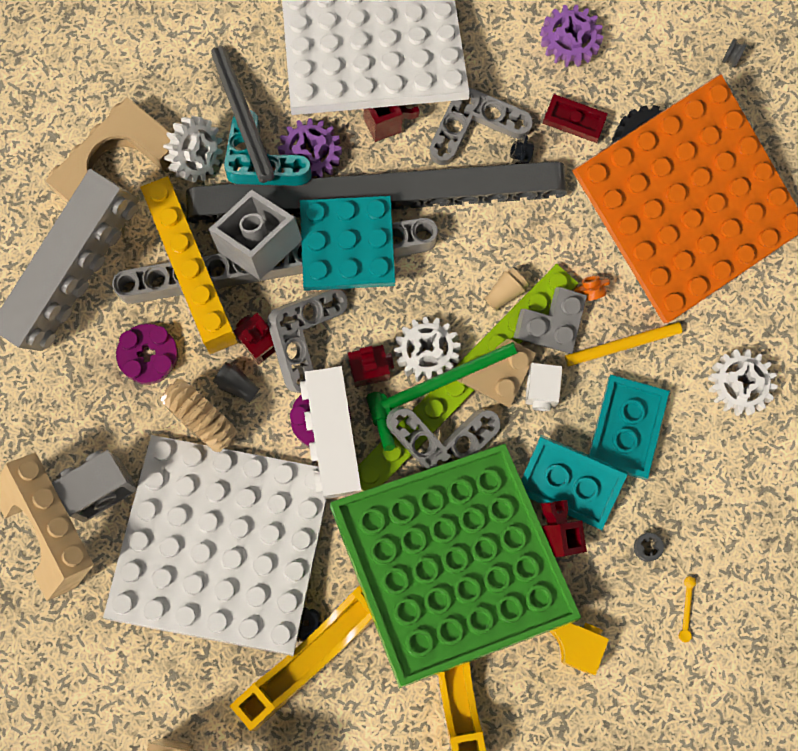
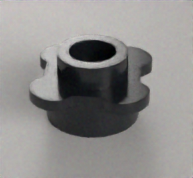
M523 135L521 140L513 142L510 149V158H513L512 165L530 162L534 151V143L528 141L527 135Z

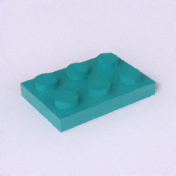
M610 374L588 455L627 471L629 476L647 480L670 391Z
M540 435L521 481L529 499L541 504L567 500L568 516L580 521L582 520V522L602 530L628 473L567 445Z

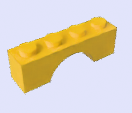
M570 623L549 631L559 644L561 663L596 676L609 641L608 638L601 636L602 629L587 623L584 624L583 628Z
M470 662L437 674L451 751H486L474 697Z

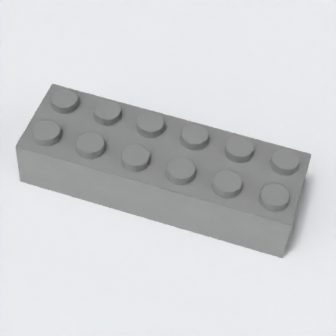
M89 169L0 308V336L22 349L43 351L44 348L50 347L56 338V330L61 323H64L72 313L71 307L77 297H81L86 292L89 286L88 280L93 272L98 271L102 267L107 250L119 240L121 228L126 221L132 219L138 209L137 203L140 199L110 179Z

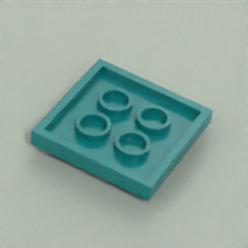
M390 196L300 200L304 291L395 286Z

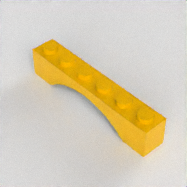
M169 176L141 186L140 188L209 354H213L237 344L233 329Z
M360 585L307 639L295 648L294 656H286L230 705V708L250 731H257L374 622Z

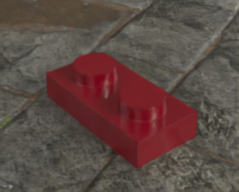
M553 94L542 124L597 143L608 113Z

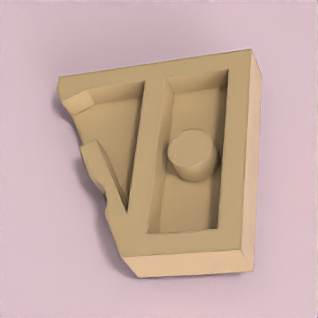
M506 339L496 349L514 342L518 351L517 354L457 381L510 408L536 353L511 339Z

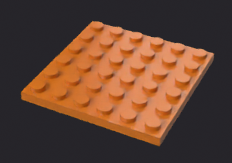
M722 74L712 78L572 170L663 323L671 322L798 235V207Z

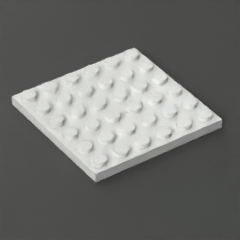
M282 0L291 115L469 99V86L455 0Z
M151 435L103 618L125 624L294 656L327 499L323 497V492L316 493L314 474L320 473L319 467L229 449L215 452L207 445Z

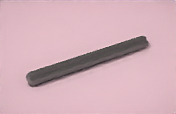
M221 45L218 48L214 47L211 50L212 58L257 177L261 183L272 181L275 177L274 171L227 50Z

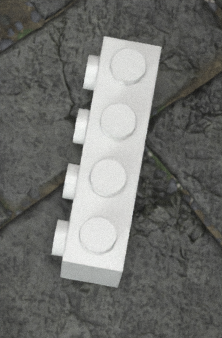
M342 366L304 372L306 381H300L302 400L309 399L310 411L304 412L307 431L313 430L315 442H310L309 447L311 460L318 461L320 473L314 474L316 493L323 492L324 499L361 492Z

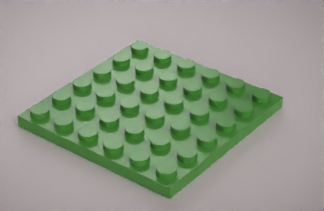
M506 444L330 503L331 511L399 689L573 623L581 618Z

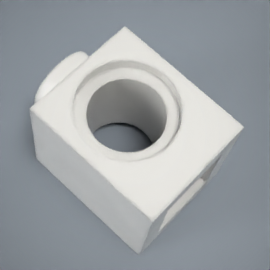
M531 363L528 369L525 404L532 405V409L536 411H550L551 407L555 408L560 398L562 366Z

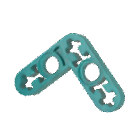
M250 110L255 125L257 127L258 133L260 134V124L258 115L256 114V112ZM233 116L224 162L226 176L230 182L250 185L299 186L306 184L311 179L310 162L306 157L300 155L267 154L271 166L276 168L273 172L275 177L272 181L261 183L255 169L254 172L252 170L254 166L248 150H237L235 148L238 144L245 142L235 116Z

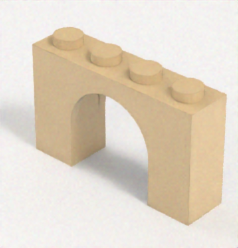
M126 97L122 103H117L111 109L109 116L102 123L95 125L91 129L89 136L81 144L72 148L69 157L61 165L55 166L50 171L45 182L56 195L68 203L88 170H94L96 162L104 153L118 147H129L138 150L164 171L172 163L164 160V157L169 154V150L163 148L164 144L170 143V139L166 135L169 131Z
M36 452L6 463L0 473V510L4 518L23 511L30 520L41 550V561L33 575L46 601H49L75 589L94 564Z

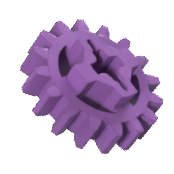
M576 4L573 10H569L567 5H563L561 13L554 9L552 10L551 17L546 16L544 26H542L540 36H542L541 47H547L546 56L555 55L554 63L557 64L562 59L564 60L565 67L569 66L570 61H574L575 65L580 67L582 59L589 63L592 54H598L599 45H601L603 36L600 35L603 26L595 25L598 17L597 15L589 17L588 8L580 12ZM559 24L562 25L561 27H557L556 31L553 32L556 26H558ZM587 40H590L588 45L582 48V44L587 43Z
M312 118L308 119L307 125H303L298 120L296 129L288 126V136H280V141L283 145L278 146L279 155H300L306 157L310 162L311 179L313 176L323 178L324 172L332 175L333 168L331 165L339 166L340 160L337 156L342 155V148L338 146L340 138L339 135L333 136V127L330 126L325 130L324 121L322 120L317 125H313ZM305 143H307L308 147L311 148L312 151H314V158L312 157V154L309 153V151L306 149ZM328 154L327 158L321 163L322 157Z

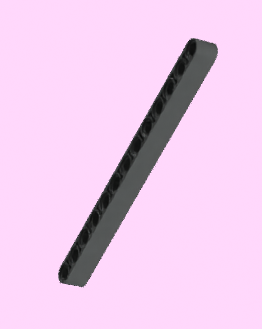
M541 162L312 178L306 184L299 186L250 184L198 186L186 190L187 220L196 224L199 223V220H205V223L217 222L251 190L289 214H293L295 217L300 216V200L390 196L391 210L404 209V206L422 208L433 207V204H440V206L462 205V202L468 201L469 204L491 203V200L498 199V202L520 201V198L527 197V200L549 199V196L556 195V198H560L567 194L563 163Z

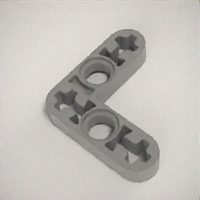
M469 88L471 104H467L463 115L459 112L462 100L451 101L431 142L430 158L438 165L451 163L472 120L510 137L521 139L523 135L528 136L533 123L532 117L528 112ZM493 107L498 109L501 115L499 118L492 120L487 118L484 112L486 109ZM509 113L506 125L502 124L505 114ZM522 119L524 121L523 126L519 130L515 129L514 122ZM455 120L460 122L463 128L461 131L453 133L446 128L448 122ZM446 137L450 140L447 148L448 153L439 156L438 149L436 148H442Z
M340 289L319 291L277 307L268 316V327L284 383L291 392L301 393L300 384H297L296 380L302 374L303 379L301 381H306L304 372L314 370L303 330L344 313L348 302L345 293ZM332 298H335V303L332 304V307L322 306L321 303H328L332 301ZM308 303L313 308V316L309 320L303 315V309ZM293 316L295 319L285 322L284 326L280 325L283 317ZM291 342L297 347V354L293 359L288 357L286 351L287 346Z
M402 407L394 408L389 412L386 419L390 432L425 470L437 467L438 460L447 461L446 463L454 461V459L450 458L452 455L447 453L448 449L459 459L478 453L500 429V418L495 412L479 409L441 443L417 415L409 409ZM397 416H407L406 424L415 431L409 433L400 426L396 428L399 423L396 419ZM482 417L490 418L487 422L490 426L488 430L484 428L479 429L482 426L480 421ZM470 428L477 431L475 434L480 436L479 440L473 433L468 431ZM425 435L429 439V447L426 451L419 453L415 449V440L419 436ZM462 436H467L470 440V448L465 453L458 452L456 447L458 439Z

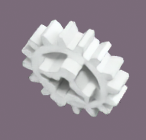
M191 116V118L182 117L181 124H173L175 132H167L166 135L170 139V143L164 144L163 148L168 149L169 154L164 157V160L172 162L168 169L169 171L176 172L175 177L196 182L197 179L206 180V174H214L212 166L213 164H220L216 157L223 154V150L218 149V144L222 142V138L215 136L219 129L211 126L212 121L197 116Z
M424 317L423 324H418L414 319L412 320L413 328L403 327L404 337H396V343L400 346L394 348L395 356L400 357L397 360L399 368L405 367L404 372L407 377L415 373L417 382L422 379V376L427 377V380L435 375L442 374L445 370L449 371L453 369L451 362L459 363L460 361L459 355L456 354L461 351L460 343L456 342L458 334L457 332L450 333L451 327L449 323L441 327L439 318H436L433 323H429L428 318ZM444 342H446L448 346V352L446 355L444 354V351L441 350V348L444 346ZM409 345H412V348L414 349V351L411 353V358H409L408 356Z
M736 349L730 356L724 354L720 358L721 363L716 362L712 366L716 373H712L708 380L715 382V385L709 388V392H717L718 397L715 398L714 402L719 403L723 401L725 403L723 411L726 412L732 407L734 408L735 416L742 414L743 410H745L747 416L755 413V408L760 412L766 408L764 402L769 403L774 399L769 392L775 391L778 387L771 383V380L777 375L776 373H768L767 369L771 366V363L762 364L760 362L762 359L760 353L755 358H752L749 349L743 352L742 356L738 349ZM738 364L736 372H726L728 367ZM740 377H742V378H743V382L738 381V379H739ZM743 383L748 384V386L744 388ZM751 393H759L755 400L748 401Z

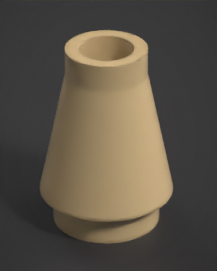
M512 267L508 272L504 271L484 300L494 311H497L503 305L525 293L524 289L529 284Z

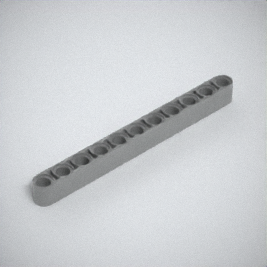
M429 218L392 223L393 236H398L402 239L400 244L393 245L394 257L427 252L434 248L438 234L436 223ZM420 231H427L431 234V237L427 240H422L416 234ZM302 242L284 257V263L275 266L261 280L247 271H242L240 266L221 253L202 256L215 289L303 274L302 260L299 258L302 254ZM171 262L118 272L112 280V287L115 293L127 304L184 295ZM214 268H225V272L221 276L214 277L211 275ZM156 278H165L162 286L152 287V283ZM130 282L135 283L132 291L128 293L122 292L124 285Z

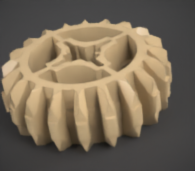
M177 379L164 390L165 392L160 397L161 403L215 452H221L224 447L227 448L233 441L232 439L237 435L236 428L184 380Z

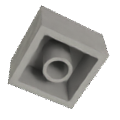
M253 190L249 191L209 228L218 252L259 280L302 241L295 217Z
M98 450L90 454L85 459L86 463L77 468L73 466L63 470L57 475L59 479L52 482L70 517L85 523L136 492L137 487L123 462L109 450L104 452L103 450Z

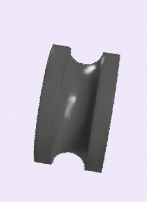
M734 38L722 62H731L732 67L735 68L747 43L739 44L737 39Z
M645 533L634 542L635 555L645 562L658 559L664 551L662 539L654 533ZM651 539L654 541L653 548L656 552L654 555L652 552L648 553L647 556L643 553L644 546L641 543L643 540L648 542Z

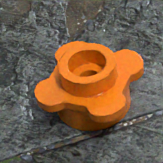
M589 276L583 279L582 285L574 290L575 292L587 295L586 301L597 300L606 295L605 286L610 284V280H600L599 276Z

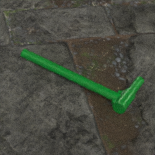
M514 342L391 397H387L381 392L368 394L366 401L373 424L377 426L384 451H391L396 447L392 433L386 423L387 415L392 409L517 354L518 351Z

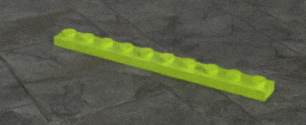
M556 263L455 367L495 350L506 339H511L521 344L522 340L513 338L520 310L528 309L549 315L555 288L561 287L573 291L577 287L578 282ZM458 381L452 382L430 392L412 412L434 433L475 390ZM406 416L396 428L400 426L409 433H412L415 430L406 424ZM393 434L396 445L395 449L384 451L381 442L358 465L362 491L385 484L412 456ZM425 435L419 436L415 440L416 451L428 440Z

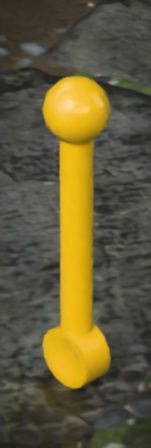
M688 576L684 580L686 597L683 627L678 635L680 641L685 643L689 642L692 638V634L689 631L692 591L696 586V579L692 576Z

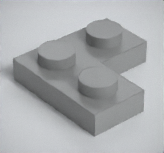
M556 287L549 315L521 309L513 338L572 354L587 295Z

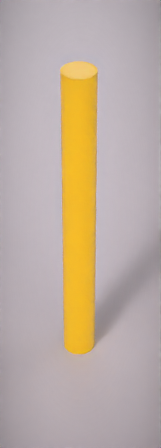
M680 322L669 324L565 355L567 366L570 367L681 334L682 326Z

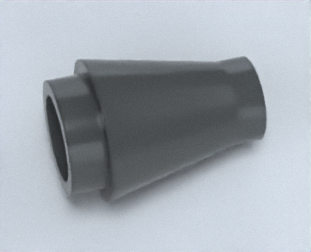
M225 362L212 381L218 385L217 389L244 399L248 403L253 400L260 390L235 363L232 366Z

